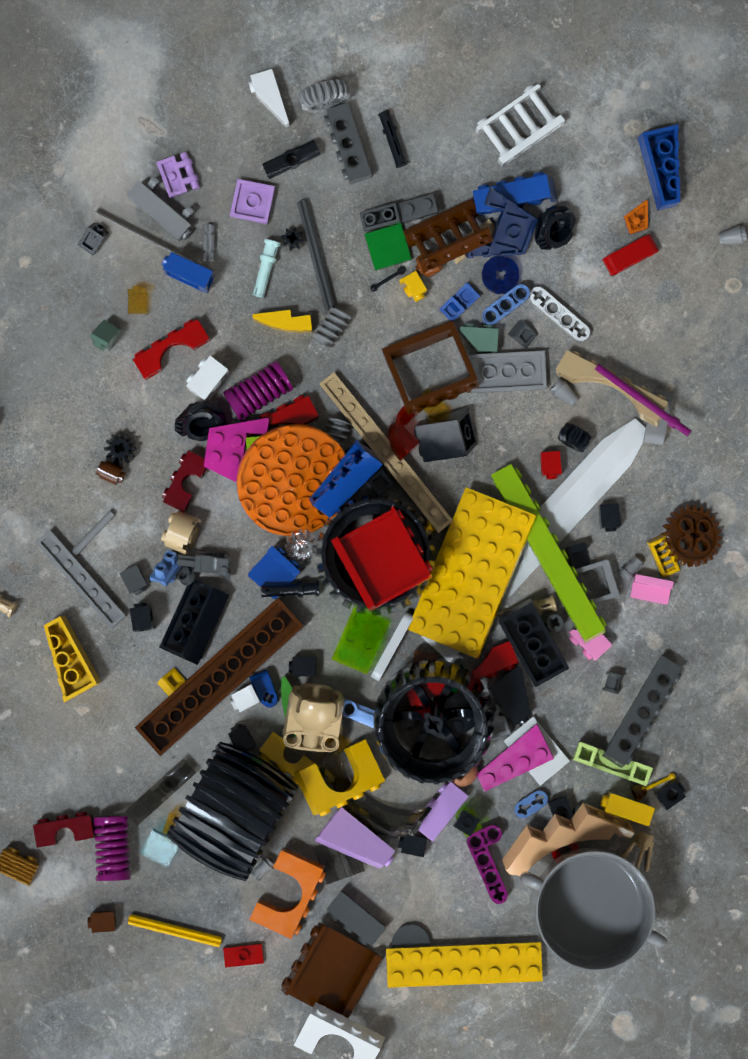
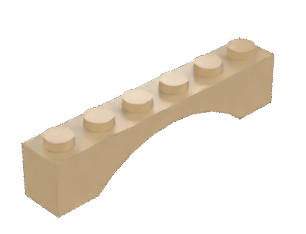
M567 350L556 368L557 376L573 384L596 382L615 388L632 402L641 419L658 427L662 418L595 370L598 365L597 362L593 360L587 361L582 358L581 354L575 351L570 352ZM608 369L610 372L616 375V373L613 370ZM626 377L620 378L664 411H667L669 408L665 397L659 394L653 395L649 389L641 385L639 387L634 385Z

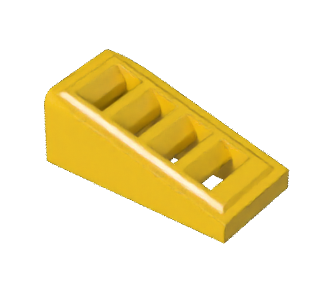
M659 535L646 541L662 578H665L680 571L678 563L674 562L675 556H670V559L660 562L661 559L668 557L671 551L669 549L660 555L657 554V552L664 550L667 546V543H663L661 546L654 547L666 539V536ZM671 563L673 564L672 567L665 570L663 569L664 566L669 565Z

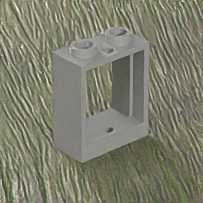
M608 559L575 569L577 574L601 567L609 594L592 599L595 604L620 596Z

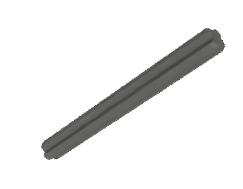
M301 200L297 202L324 307L325 310H329L331 307L335 308L308 202L307 200Z

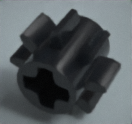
M296 227L293 228V231L286 229V236L281 235V238L286 240L282 244L283 247L288 245L290 252L295 247L300 250L299 244L305 243L303 239H300L303 232L297 233ZM292 235H295L298 241L295 240L294 243H290L288 238H292Z

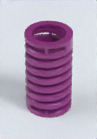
M275 360L265 366L263 371H257V375L252 374L251 379L249 377L245 378L244 382L240 381L238 386L233 385L223 391V394L239 421H242L245 417H249L248 410L254 414L256 412L255 407L258 410L262 409L261 403L263 406L268 405L267 399L270 402H274V396L279 399L281 397L279 390L285 395L294 389L281 366Z
M129 816L94 817V826L101 827L94 830L95 834L100 835L94 839L96 842H105L95 844V849H106L95 852V856L105 857L97 858L95 863L107 864L95 868L98 872L96 881L131 879L130 862L128 861L130 855L127 853L130 850L129 846H127L130 843L127 838L129 832L126 831L129 828L127 823Z

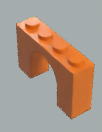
M282 847L273 868L294 877L299 882L302 889V898L298 904L287 909L278 908L259 899L249 920L292 939L294 934L298 935L302 927L299 924L301 917L306 918L310 909L307 904L309 900H314L318 892L315 887L318 882L322 883L326 873L323 872L325 866Z

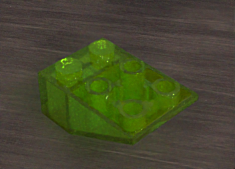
M354 607L331 660L367 675L389 621L365 612V614L357 613V608Z

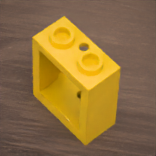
M607 792V795H603L600 802L603 811L646 826L650 825L655 810L654 807Z

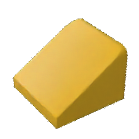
M173 668L157 684L170 696L186 680Z

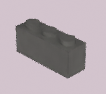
M342 890L327 907L329 911L327 915L335 921L339 919L343 922L344 925L342 927L349 933L354 931L359 936L357 939L365 946L368 944L372 946L386 929L384 924Z

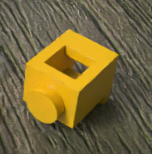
M416 271L399 280L401 286L405 285L403 290L408 298L412 297L415 302L425 298L424 294L427 293V289Z

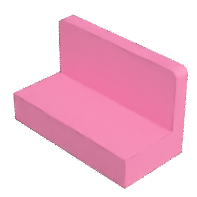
M635 574L630 597L667 605L674 582Z

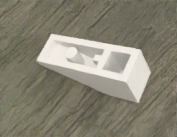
M269 69L250 75L251 81L248 84L251 93L255 92L256 97L285 127H289V121L273 70Z

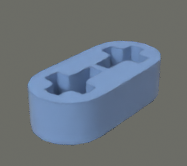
M535 791L519 801L514 807L515 814L519 818H527L543 808L548 802L546 793ZM536 794L544 796L541 805L540 803H535L534 805L531 803L536 799ZM530 804L531 807L526 810L527 814L518 813L519 805L526 806Z

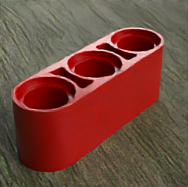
M648 234L606 256L602 261L612 277L656 254L660 250L651 234Z

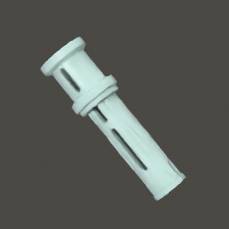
M264 239L265 247L263 254L260 255V269L252 294L259 298H264L271 268L277 261L275 257L277 249L281 245L279 242Z

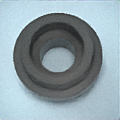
M181 568L178 573V579L181 584L187 586L195 580L196 572H194V568Z

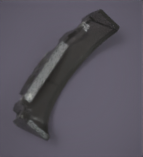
M338 749L329 752L319 769L320 774L330 789L336 792H345L351 786L353 780L342 764ZM363 792V797L356 800L352 797L347 800L348 804L342 806L344 810L376 836L378 834L387 835L390 839H397L398 836L415 835L432 810L430 807L420 810L393 808L375 800L365 792Z

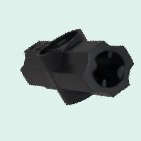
M313 139L295 149L285 151L284 154L263 163L262 166L270 180L288 170L296 169L299 165L321 154ZM288 156H295L297 158L296 162L289 164L286 161Z

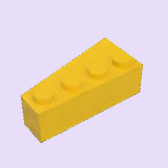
M59 616L45 624L44 629L49 648L52 652L54 667H56L63 701H70L102 683L66 616Z

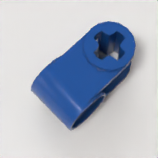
M267 669L250 676L252 686L261 703L268 708L276 706L278 695ZM267 694L274 696L272 703L264 701L267 698Z

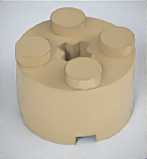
M181 511L172 512L168 523H170L169 528L163 532L161 538L164 546L188 555L189 552L186 550L188 547L192 548L195 544L200 530L197 527V522L201 524V519Z

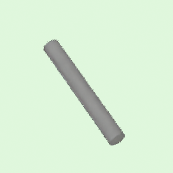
M109 510L70 552L76 557L115 515Z

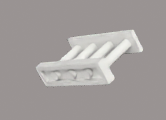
M539 84L536 86L530 85L524 90L522 96L489 119L485 117L477 123L476 132L479 134L484 130L500 152L498 163L501 167L507 165L565 123L562 115L558 117L553 116L537 94L541 88ZM529 98L532 99L547 120V124L542 128L536 126L521 105V103ZM514 108L531 130V136L526 139L520 136L506 116ZM497 120L502 122L515 141L516 146L511 150L509 148L506 149L490 126Z

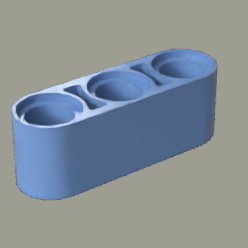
M519 284L487 307L481 317L483 324L496 325L524 304L530 295L529 288L526 285ZM523 290L526 293V297L520 299L516 296L515 292ZM507 301L510 303L511 308L503 310L500 303ZM489 312L496 316V319L492 322L487 321L485 315Z

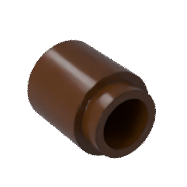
M101 461L96 471V475L100 479L114 485L122 483L126 473L123 472V467L109 461Z

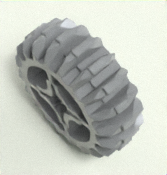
M342 79L318 82L299 92L300 105H302V109L305 111H319L346 102L350 98L349 86Z

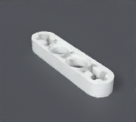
M534 287L530 291L529 299L531 303L578 342H584L588 339L590 335L588 326L541 287ZM540 291L542 293L541 297L544 300L546 297L549 298L544 307L541 306L543 302L540 299H533L535 296L533 292L538 293ZM550 303L556 304L557 312L549 313L547 305ZM565 315L572 318V323L569 326H565L561 322V318ZM575 322L578 323L576 327L579 330L585 329V337L580 336L579 338L577 336L578 332L575 329L572 332L569 330L574 326Z
M405 612L371 675V678L378 682L413 620V615L409 612Z

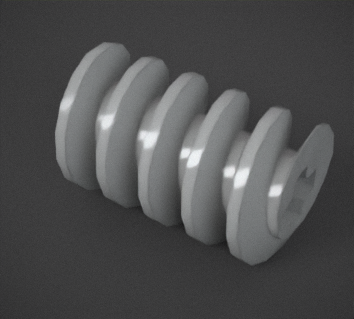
M331 307L329 310L332 315H325L328 321L322 320L321 324L323 327L317 326L316 328L319 333H312L314 339L330 349L327 345L328 343L335 344L332 337L339 338L336 332H343L341 325H348L345 319H352L349 314L338 307Z
M328 418L332 425H326L325 428L329 431L326 433L332 436L340 446H344L345 444L340 440L347 439L343 432L350 431L346 427L350 423L336 418Z

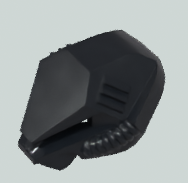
M555 205L546 208V212L537 218L535 242L541 250L557 249L566 245L571 240L576 217L573 211L566 206Z
M206 401L190 403L175 419V431L182 437L187 435L189 439L197 441L208 440L209 428L225 425V415L217 404Z

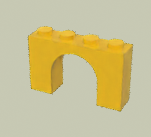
M366 739L344 749L354 773L353 782L345 792H336L330 789L325 784L316 763L294 773L313 816L320 814L322 817L330 813V808L337 806V808L348 804L347 800L352 797L356 800L363 797V792L367 790L373 792L381 788L380 784L385 782V779Z

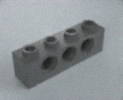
M349 103L326 109L327 115L324 118L327 127L331 126L333 131L330 134L333 145L337 144L339 151H336L339 163L343 162L345 168L342 169L344 180H349L351 185L372 178ZM344 122L347 127L344 130H338L336 125ZM345 140H350L353 145L350 148H344L342 143ZM351 158H356L358 160V164L356 166H350L348 164V160Z

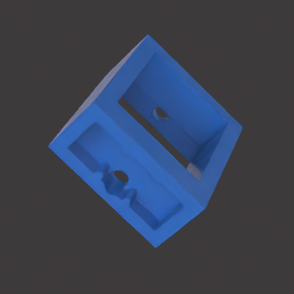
M173 252L169 256L166 255L162 262L165 275L206 294L208 293L215 278L213 271Z

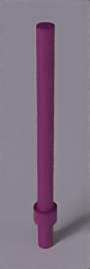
M601 364L596 366L595 370L668 422V426L673 429L676 428L687 437L691 434L692 430L682 424L681 420L675 415L671 416Z

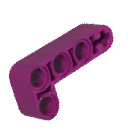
M488 825L473 832L471 837L468 836L466 843L491 900L496 904H502L507 900L508 894L487 846L501 839L502 832L498 826ZM491 828L498 830V836L495 839H490L487 835ZM473 836H478L481 840L477 847L470 845V839ZM486 854L488 862L483 865L478 863L479 855ZM494 872L496 874L495 881H486V874ZM499 882L501 885H497V888L500 892H504L500 900L497 897H493L496 894L494 888L489 889V886H495Z

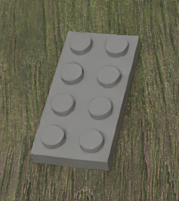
M545 351L468 355L479 383V387L472 389L470 394L547 389Z

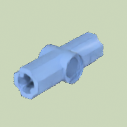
M344 698L343 716L374 728L373 716L375 710ZM348 704H352L355 708L354 713L351 715L345 712V707Z

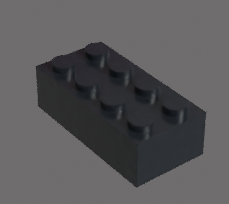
M531 598L497 616L499 624L535 687L569 669L567 662Z

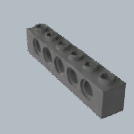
M664 656L658 659L603 752L602 757L620 768L624 767L625 764L629 765L634 758L632 752L635 748L639 749L644 740L641 738L644 732L648 733L653 725L651 720L654 715L658 716L663 708L661 703L663 699L667 700L672 693L670 687L673 683L676 684L682 675L679 672L682 667ZM659 676H664L666 678V685H662L659 683ZM649 692H654L657 695V701H652L649 698ZM640 708L647 710V717H642L639 714ZM631 724L638 727L637 734L630 731ZM621 741L628 743V750H623L620 747Z

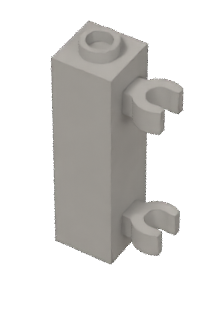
M153 176L146 186L138 181L127 193L128 199L179 242L182 239L186 240L192 233V226L187 220L195 213L194 210L187 206L182 214L179 215L152 191L160 184L156 177Z

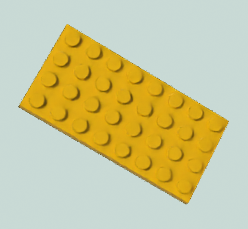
M466 487L454 514L453 522L450 524L436 558L434 571L430 573L432 578L428 586L424 587L412 616L413 620L407 630L478 659L537 516Z

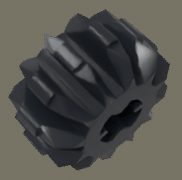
M566 423L558 435V439L563 444L577 452H584L592 438L588 432L573 423Z
M121 432L118 434V439L112 434L111 438L114 441L106 440L110 447H104L105 451H111L106 457L111 458L113 456L111 460L113 464L117 459L119 465L123 464V459H125L127 464L130 463L127 457L135 458V455L130 452L137 451V447H130L135 443V440L128 441L130 438L128 434L123 439ZM122 444L125 445L123 446V448L125 449L124 452L120 451L119 454L116 453L118 451L116 449L117 446L121 447Z

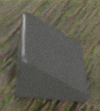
M521 320L508 333L511 338L525 349L538 335L526 322Z

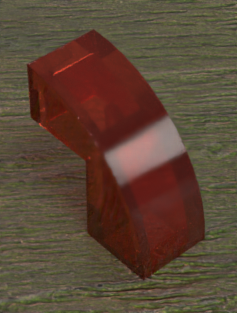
M404 406L393 417L388 431L390 446L399 461L403 460L419 444L405 428L415 415L413 413L408 415Z

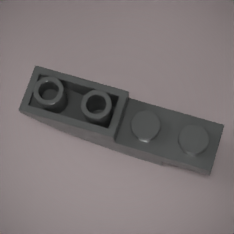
M435 194L398 204L393 203L360 212L363 230L371 231L420 220L423 217L438 214L439 209Z

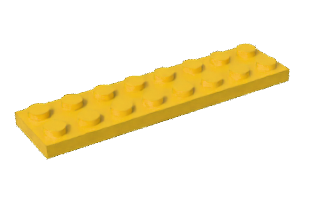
M541 942L386 948L388 988L543 981Z

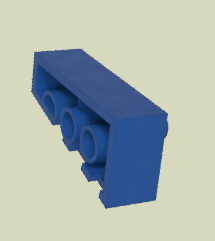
M678 124L643 132L638 137L657 211L675 207L681 202Z
M544 172L535 173L531 178H526L525 176L517 177L513 182L509 183L507 181L496 182V186H491V188H494L522 208L525 206V203L535 206L542 204L543 200L550 199L551 202L557 201L554 180L549 175L544 174ZM489 185L477 187L478 190L473 191L477 214L486 215L501 212V209L486 206L484 203L490 189Z
M356 440L309 498L310 502L314 507L331 518L334 515V511L341 507L383 465L372 450Z

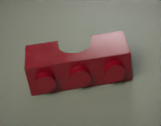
M189 450L187 454L183 453L179 460V464H181L179 470H175L171 476L170 481H172L170 488L166 487L163 492L164 504L185 513L193 496L184 491L183 481L188 476H196L202 479L207 469L204 467L205 458Z
M86 811L75 813L76 817L68 818V815L57 816L56 821L49 822V818L37 820L38 824L33 825L36 847L58 844L57 833L64 827L69 828L73 832L75 841L95 838L92 814L87 815Z

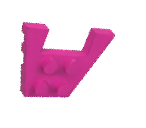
M269 418L209 428L204 467L236 482L239 464L244 456L247 433L263 435L268 432Z

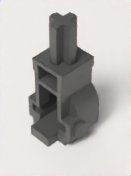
M196 551L195 556L178 554V566L194 567V572L213 573L225 576V579L230 580V554Z

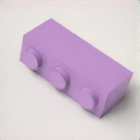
M445 782L438 790L440 795L436 799L432 798L426 805L429 808L427 811L431 810L429 815L427 816L428 813L418 815L414 820L416 823L414 827L417 830L419 829L432 842L469 797L452 782L448 784Z

